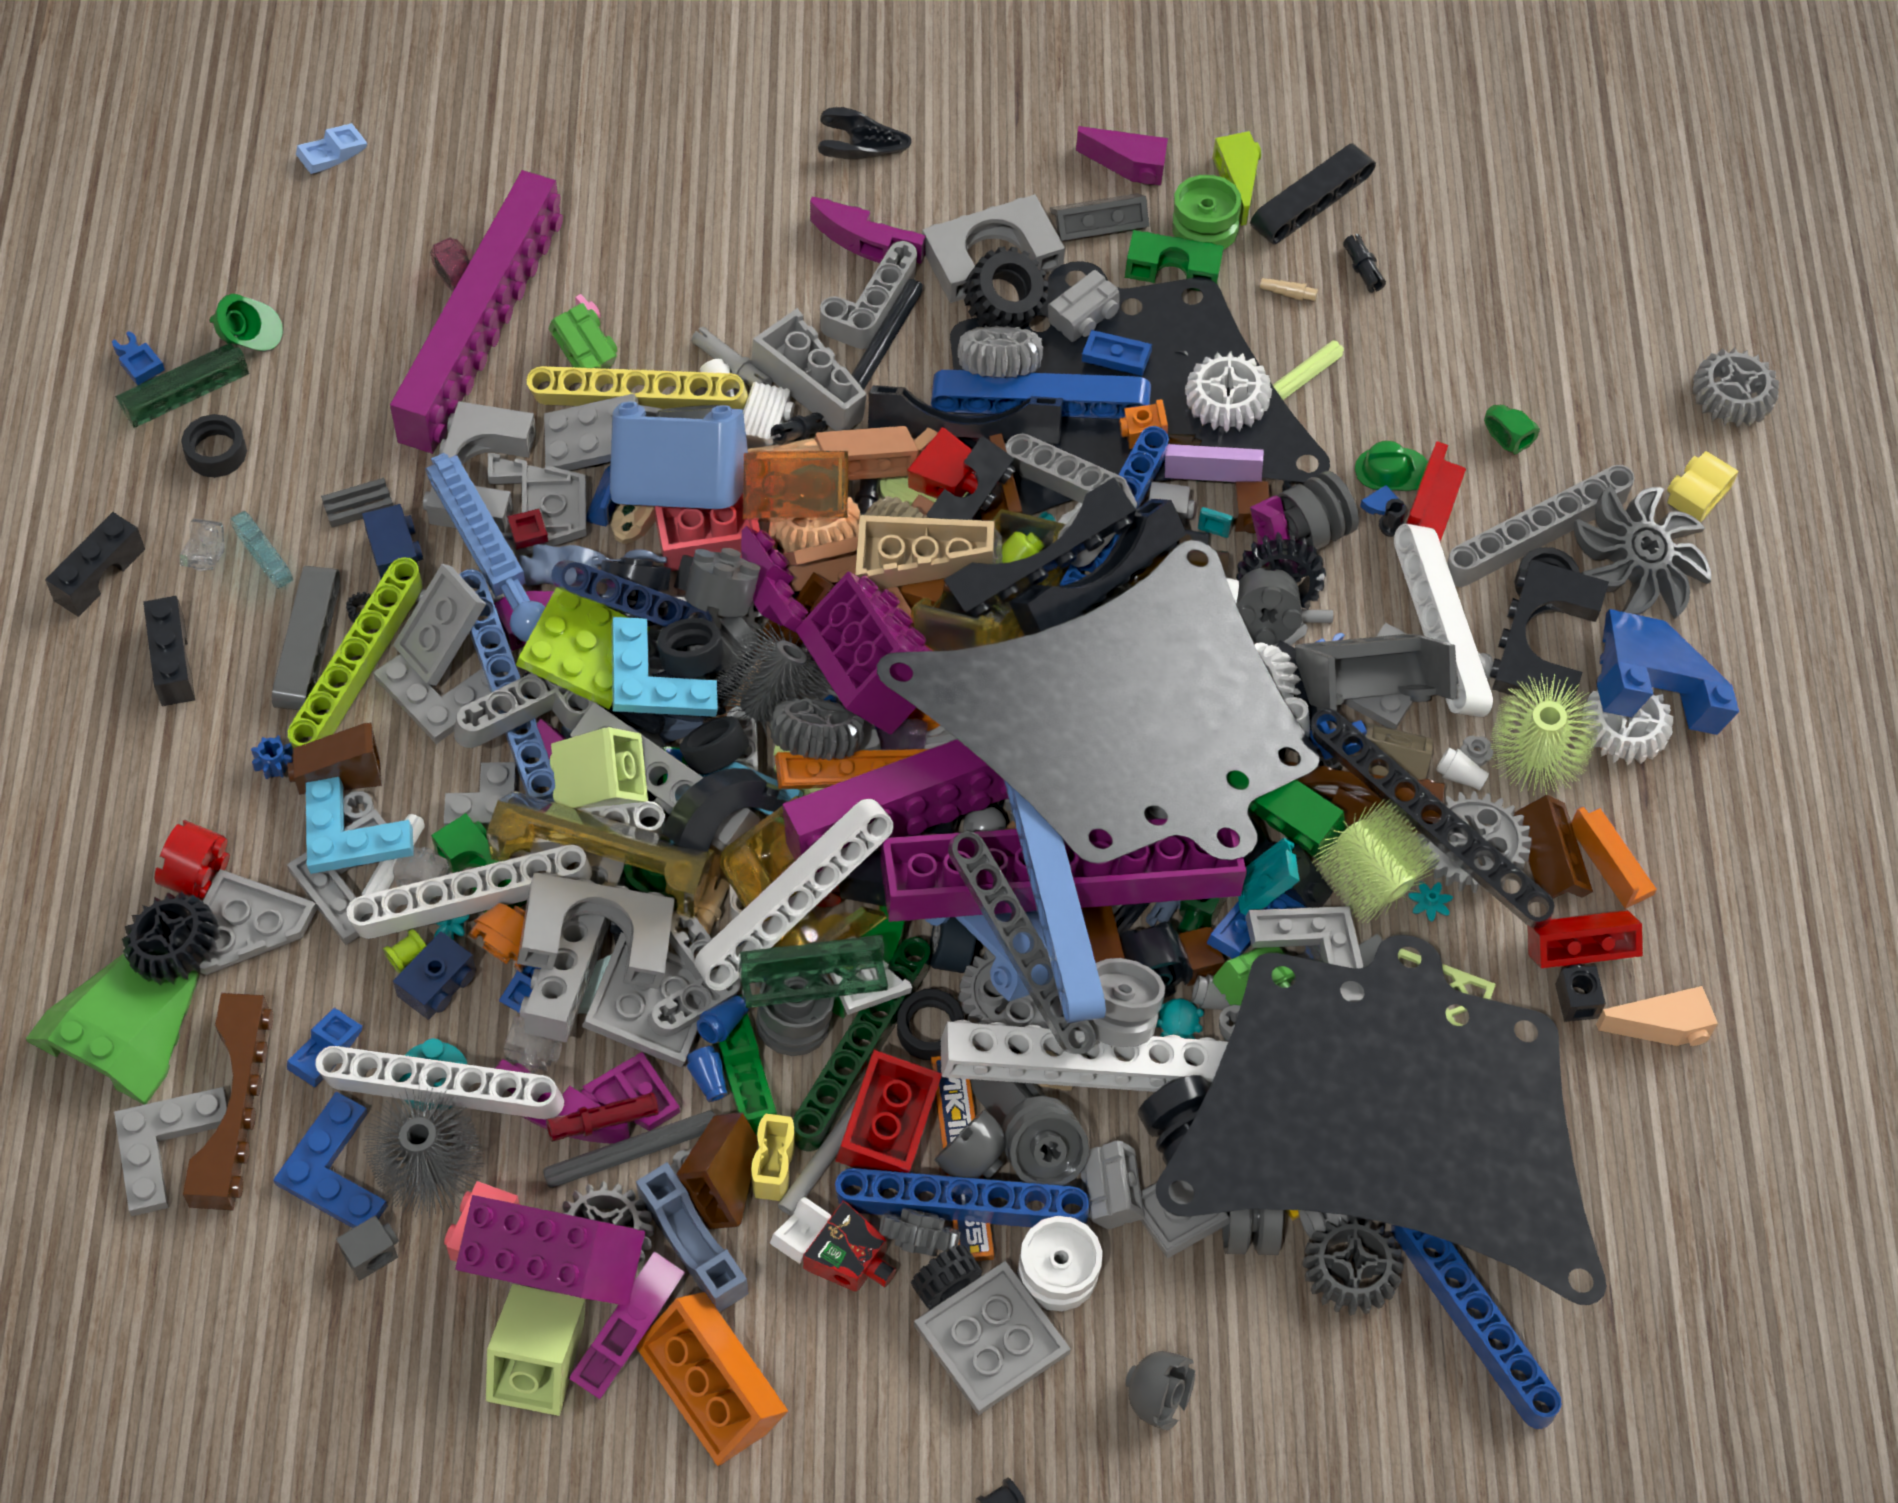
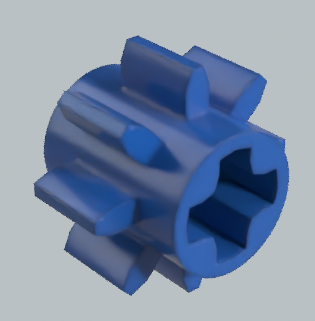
M279 735L276 738L266 739L262 737L258 747L251 748L255 758L252 761L255 772L263 769L265 779L278 776L283 778L284 773L288 769V762H293L291 743L283 745Z

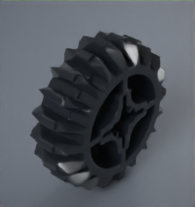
M1278 532L1275 540H1270L1264 535L1262 545L1253 541L1251 544L1252 551L1244 550L1242 554L1243 560L1239 561L1237 565L1238 573L1236 580L1239 581L1248 572L1261 568L1269 562L1270 564L1265 570H1283L1292 576L1296 583L1302 581L1301 578L1305 577L1298 586L1302 608L1309 610L1310 601L1318 602L1319 591H1323L1325 586L1323 579L1326 577L1325 568H1323V558L1317 555V549L1314 545L1307 547V541L1304 537L1295 542V536L1292 533L1287 539H1282L1281 534Z
M182 891L176 897L168 892L164 900L154 897V903L151 906L142 905L143 912L140 915H132L134 924L125 926L127 936L122 938L123 946L125 947L123 950L124 956L134 972H138L148 982L154 980V982L162 985L167 980L175 985L180 976L188 980L191 971L201 972L200 964L202 962H211L209 952L218 950L215 941L220 938L219 930L217 929L219 925L212 910L203 901L201 902L199 898L194 895L188 897Z

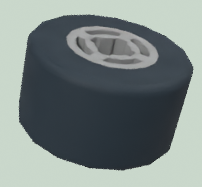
M950 917L944 924L933 925L930 938V966L934 969L965 973L966 967L970 966L976 937L955 917Z

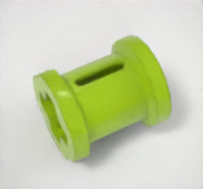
M414 929L408 931L407 937L392 947H384L383 951L390 964L400 974L426 947V944Z

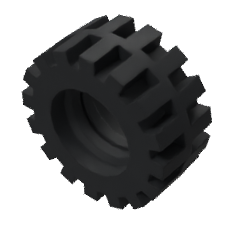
M958 1245L956 1248L952 1247L947 1252L940 1253L937 1258L931 1259L928 1265L923 1266L920 1272L914 1275L911 1284L925 1306L931 1310L980 1278L983 1271L965 1245Z

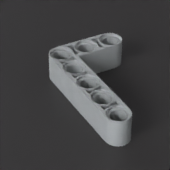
M1028 434L1014 435L1005 444L1007 453L1014 457L1013 466L1016 472L1027 479L1083 504L1085 495L1114 477L1135 509L1137 507V502L1122 476ZM1080 509L1062 528L1058 535V539L1072 525ZM1114 532L1105 537V542L1091 552H1088L1086 549L1077 554L1076 560L1071 564L1076 567L1090 564L1116 533Z

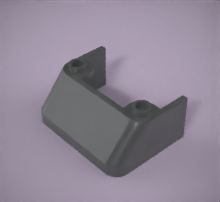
M1398 634L1295 645V659L1309 704L1316 706L1317 711L1324 708L1337 711V705L1344 703V699L1393 694L1410 696V701L1413 702L1430 701V695L1457 699L1456 648L1454 644L1418 634Z

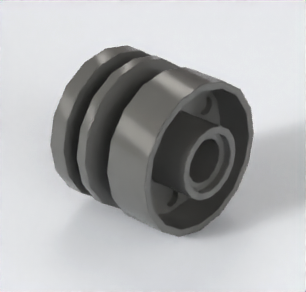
M1324 471L1316 477L1306 480L1304 485L1297 484L1277 495L1282 501L1289 535L1292 533L1295 536V542L1304 537L1307 541V547L1314 545L1319 550L1329 544L1330 540L1337 541L1343 536L1353 533L1358 528L1359 517L1354 498L1342 479L1331 471Z
M799 961L783 963L770 970L762 980L756 1016L758 1035L766 1046L777 1053L789 1056L805 1055L821 1046L828 1036L835 999L833 985L827 975L814 965Z

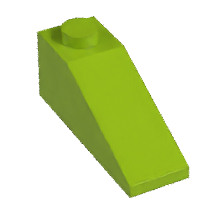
M1250 131L1215 138L1212 157L1220 177L1226 178L1233 183L1241 193V211L1239 216L1241 226L1247 225L1257 164L1262 156L1260 145L1258 142H1254Z

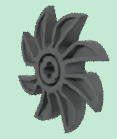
M1611 484L1601 493L1596 503L1595 515L1599 528L1576 519L1574 521V533L1579 546L1593 560L1610 559L1613 561V564L1583 571L1581 574L1609 581L1606 592L1616 591L1629 579L1632 587L1622 611L1626 613L1641 615L1655 603L1661 593L1675 619L1685 610L1689 602L1690 585L1686 575L1708 584L1711 582V570L1706 557L1692 543L1675 544L1672 539L1702 532L1705 527L1693 516L1679 511L1669 512L1656 524L1653 517L1655 516V509L1664 488L1650 487L1642 490L1629 503L1625 511Z

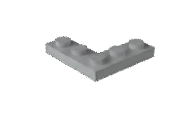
M401 654L373 672L375 680L435 744L454 732L456 715L460 708L491 693L484 671L480 669L441 697L429 684H426ZM498 672V673H496L494 676H496V677H504V676H506L508 673H507V672Z
M374 809L344 828V831L387 823ZM307 852L288 863L289 872L311 901L316 903L317 909L343 943L347 945L358 938L360 935L347 917V907L356 897L339 876L352 867L310 874L307 867ZM365 914L361 918L360 922H365L369 920L371 916L369 914Z
M1349 906L1249 910L1245 917L1252 948L1319 945L1324 963L1349 968H1363ZM1355 981L1344 982L1340 988L1343 998L1349 1002H1359L1365 995L1363 987Z
M224 1087L114 1111L128 1209L131 1216L169 1208L159 1141L218 1128L228 1107Z

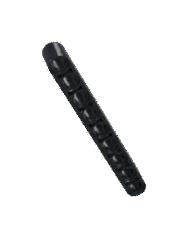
M1330 708L1320 709L1314 714L1311 722L1312 735L1314 740L1384 800V802L1389 801L1388 805L1392 803L1391 808L1393 807L1395 811L1399 810L1397 812L1399 815L1401 814L1405 820H1408L1413 827L1526 925L1532 928H1541L1550 922L1555 905L1553 899L1546 891L1341 714ZM1324 721H1331L1337 726L1335 731L1329 734L1320 732L1317 727ZM1350 743H1356L1361 746L1362 752L1357 756H1349L1343 749ZM1379 765L1385 767L1388 770V774L1384 778L1377 779L1372 777L1369 771L1372 767ZM1401 788H1408L1412 790L1415 796L1410 801L1405 802L1399 800L1395 793ZM1429 810L1435 811L1440 815L1441 819L1436 824H1427L1423 821L1422 814ZM1454 833H1460L1465 836L1467 843L1462 847H1454L1448 842V837ZM1480 856H1487L1493 861L1494 865L1489 870H1480L1476 867L1474 861ZM1506 879H1514L1519 883L1520 890L1513 894L1507 893L1502 889L1501 883ZM1533 902H1540L1546 907L1547 913L1544 916L1535 917L1528 911V905Z

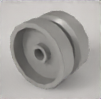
M1115 958L1097 962L1096 967L1104 994L1106 1013L1105 1018L1088 1020L1094 1029L1095 1039L1117 1047H1136L1148 1042L1154 1035L1158 1021V1012L1161 1010L1164 999L1165 985L1161 977L1151 968L1137 961Z

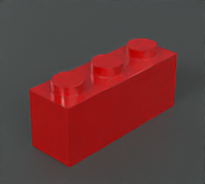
M1629 910L1551 919L1547 925L1541 928H1532L1527 925L1528 955L1541 969L1643 956L1642 923Z

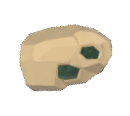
M620 504L614 512L611 523L615 539L620 543L627 544L643 537L655 523L654 506Z

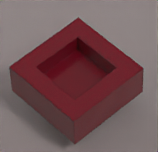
M540 509L507 516L516 550L549 542Z

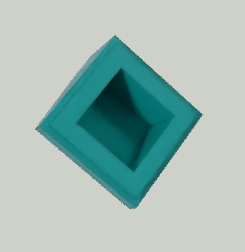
M1202 507L1197 529L1228 538L1235 518L1231 515Z

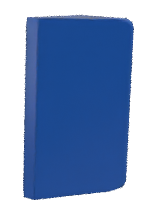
M610 466L605 469L586 514L587 522L605 527L609 524L617 505L611 499Z

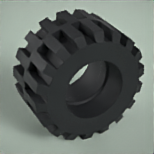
M1005 246L998 247L995 252L990 250L984 257H981L965 280L967 283L963 288V293L967 294L964 298L965 306H971L968 313L971 317L975 315L978 317L979 320L976 323L981 327L985 323L989 327L997 325L999 327L1025 328L1044 306L1043 303L1047 300L1048 293L1045 291L1049 288L1048 281L1043 280L1046 273L1044 269H1038L1039 261L1036 258L1033 261L1028 258L1030 253L1023 251L1020 254L1016 247H1010L1008 251H1006ZM1001 279L1012 284L1018 293L1019 301H1008L1000 297L993 287L992 280Z

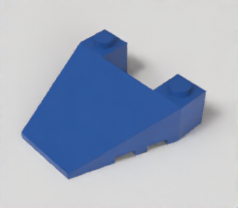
M1613 609L1607 611L1602 641L1605 643V648L1600 656L1602 671L1597 679V688L1603 712L1632 718L1653 695L1652 687L1680 693L1690 730L1718 735L1739 713L1732 684L1666 621Z

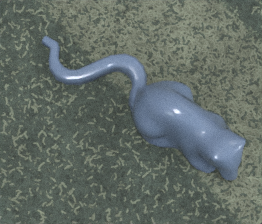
M534 545L533 557L529 558L520 555L519 564L524 571L526 585L534 586L545 583L554 585L551 577L552 569L558 562L563 560L583 563L597 569L598 566H602V560L620 561L621 559H609L600 552L575 545L562 547ZM642 549L629 551L623 556L626 558L649 559L656 563H667L666 557H660ZM572 567L565 573V581L568 585L573 584L577 573Z

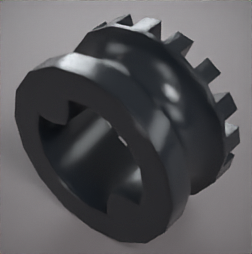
M357 592V595L353 594L352 597L348 598L346 609L351 622L354 623L360 614L359 612L357 613L356 607L365 605L371 594H366V592L360 594V592Z

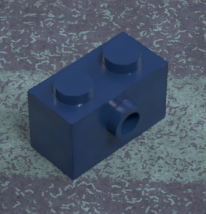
M401 504L362 513L380 580L391 563L398 558H411L417 565L418 561L424 560L419 541L412 542L410 535L416 534L411 515L404 516Z
M440 931L393 980L397 997L429 1020L436 1012L440 1013L448 1006L451 996L460 987L464 988L472 981L476 971L473 955Z

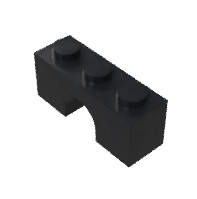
M981 436L963 462V467L976 477L977 489L967 497L954 496L944 489L926 514L927 518L974 520L980 509L986 512L996 498V495L992 492L1000 482L1005 485L1014 473L1015 468L1011 466L1014 462V457L984 436Z
M112 512L45 579L53 601L79 617L101 595L98 585L104 571L113 565L124 572L145 550L138 527Z
M171 596L143 601L153 682L161 706L195 701L192 672L185 645H188L185 619L178 597Z

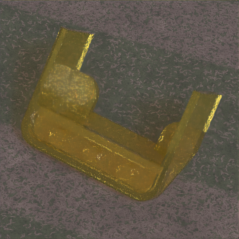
M795 796V797H793V798H792L791 800H789V801H792V800L797 799V798H800V797H799V796ZM783 806L728 845L721 854V869L744 908L788 869V865L795 861L786 844ZM794 892L790 897L796 895L797 892ZM862 906L848 917L834 914L819 922L813 910H811L775 943L769 951L779 964L796 961L806 963L822 957V947L854 936L858 939L886 919L887 916L884 911ZM769 916L768 918H766V919L764 920V922H766L767 920H769L772 916Z

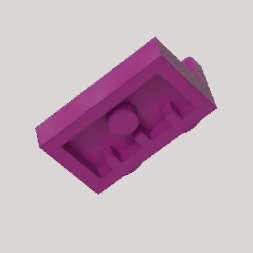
M1275 495L1250 507L1258 544H1263L1264 535L1270 540H1275L1278 532L1281 534L1282 539H1287L1289 533L1280 497Z

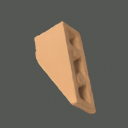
M1700 986L1603 1009L1596 1026L1598 1031L1674 1046L1687 1043L1690 1046H1697L1710 1039L1718 1022L1705 991Z

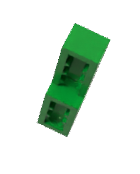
M746 1013L726 1040L718 1042L736 1111L737 1113L744 1114L757 1135L758 1126L765 1114L777 1115V1111L760 1060L759 1049L749 1016Z

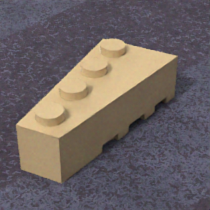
M860 515L855 575L859 578L863 575L867 576L877 585L879 590L947 578L972 562L993 564L994 521Z

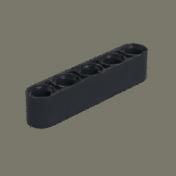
M1351 143L1261 206L1251 218L1250 225L1273 245L1277 244L1369 178L1376 167V162L1355 144Z

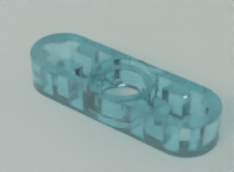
M244 510L231 517L230 523L235 533L274 586L279 589L292 582L293 577L286 563L250 515Z

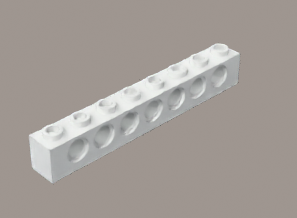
M967 1020L947 1021L941 1036L942 1077L1150 1092H1156L1180 1078L1201 1075L1210 1087L1228 1042L1216 1041L1209 1037L1184 1039L1177 1035H1168L1165 1037L1152 1036L1148 1042L1136 1047H1117L1095 1039L1093 1048L1084 1053L1091 1058L1087 1059L1081 1054L1065 1052L1059 1046L1051 1030L1038 1025L1017 1027L1007 1026L1000 1022L975 1024ZM1074 1028L1070 1031L1068 1040L1072 1047L1078 1048L1084 1043L1085 1035L1083 1031H1077ZM974 1046H980L986 1051H979ZM1009 1048L1016 1049L1021 1054H1016L1012 1052ZM1045 1050L1052 1051L1057 1056H1050ZM1116 1056H1120L1126 1061H1121ZM1151 1058L1158 1060L1161 1064L1155 1063ZM1186 1061L1192 1062L1195 1066L1189 1065Z

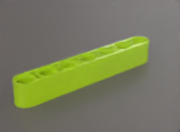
M403 557L394 560L385 572L289 726L287 732L292 748L332 735L336 731L423 588L421 575L417 563L411 558ZM406 576L411 577L410 579L405 581L400 580L401 578ZM387 603H395L391 607H384ZM371 629H379L373 634L367 633ZM354 656H362L359 660H350ZM340 682L346 683L344 686L339 688L333 687L335 684ZM321 710H329L324 715H316ZM304 737H312L308 742H299Z

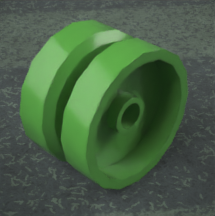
M1198 175L1182 182L1174 193L1172 220L1174 237L1199 242H1210L1222 245L1224 249L1233 244L1239 232V216L1241 211V193L1237 187L1226 178L1215 175Z

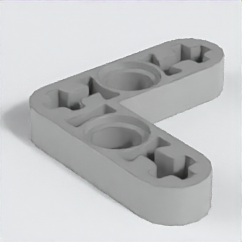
M679 912L672 916L669 943L693 974L696 981L659 1001L654 1006L649 1016V1026L655 1034L663 1037L674 1035L700 1019L702 1012L736 996L740 988V978L729 986L728 990L719 991L708 987L695 967L694 952L701 950L712 939L698 919L688 912ZM679 925L681 928L688 927V934L685 932L678 933L676 931L677 926ZM690 941L692 945L689 948H687V945ZM691 994L698 995L702 998L704 1007L700 1009L689 1007L685 997ZM678 1007L679 1013L675 1014L671 1023L667 1020L663 1022L659 1020L661 1014L669 1016Z

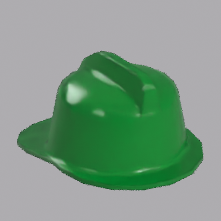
M232 293L224 296L219 301L215 314L209 319V322L214 326L216 334L224 342L258 351H267L275 348L280 343L283 335L282 322L272 307Z
M1385 440L1376 443L1359 456L1355 464V473L1357 479L1364 486L1373 490H1379L1387 485L1390 490L1413 491L1418 490L1428 461L1415 450L1403 448L1394 441Z

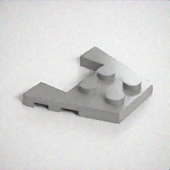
M488 453L489 484L522 483V513L540 509L549 542L538 545L553 547L587 536L586 476L584 474L550 466L539 468L527 465L525 460L515 458L514 461L501 459L500 454ZM502 533L516 558L520 555L533 553V546L516 550L512 533Z

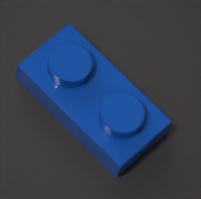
M1091 330L1082 353V362L1143 376L1152 352V344Z

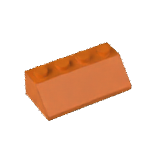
M705 1292L676 1298L643 1335L636 1346L717 1466L722 1465L767 1435L788 1412L786 1406Z

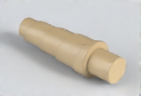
M1262 278L1260 288L1263 290L1272 291L1273 293L1303 301V299L1316 301L1318 289L1307 287L1305 283Z

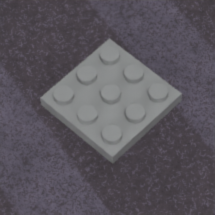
M621 932L582 1027L682 1068L697 1031V1021L674 1035L663 1037L651 1030L649 1016L659 1001L691 984L696 979L680 956L667 951L665 973L659 989L623 983L628 944L625 934ZM691 994L685 997L689 1007L693 1009L704 1007V1002L698 995ZM678 1007L669 1016L661 1014L659 1020L661 1022L667 1020L671 1023L675 1014L679 1013Z
M1006 1261L914 1321V1327L978 1416L1065 1358L1071 1351V1348Z

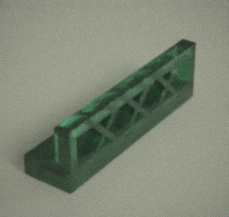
M226 344L115 397L133 428H136L248 375L249 371L245 356L239 346L234 348L232 344Z
M882 935L740 952L738 973L745 1008L887 991L888 981L883 964L884 942ZM875 968L878 980L864 981L855 975L861 969ZM835 973L843 978L838 985L830 986L820 979L824 974ZM800 976L808 981L803 989L797 990L791 989L784 983L788 978ZM764 982L772 988L768 993L752 995L750 983Z

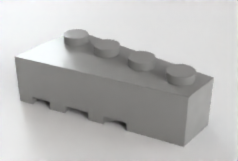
M798 308L753 338L751 360L754 366L766 376H769L772 382L779 387L789 389L790 396L812 413L818 412L822 414L824 418L821 420L826 421V424L835 431L850 430L863 420L866 392L845 366L841 367L837 363L833 351L829 347H824L818 339V333L812 326L808 327L803 320V314Z

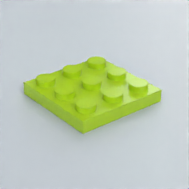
M556 587L518 657L516 666L595 702L604 708L610 709L613 703L612 620L613 617H629L602 604Z

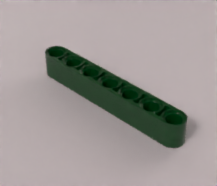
M910 937L905 939L888 963V969L902 981L906 979L910 982L912 986L911 993L858 1012L794 1115L795 1145L799 1149L810 1152L821 1147L862 1082L873 1051L880 1052L895 1028L897 1013L902 1002L918 990L926 977L930 966V947L922 938ZM909 956H918L922 960L918 962H911L906 958ZM876 1011H883L888 1015L884 1018H876L872 1014ZM859 1039H865L870 1044L861 1047L857 1046L854 1042ZM840 1068H849L853 1072L849 1075H840L836 1071ZM829 1096L834 1098L835 1102L825 1105L818 1100ZM811 1125L815 1126L818 1130L812 1134H806L801 1131V1128Z

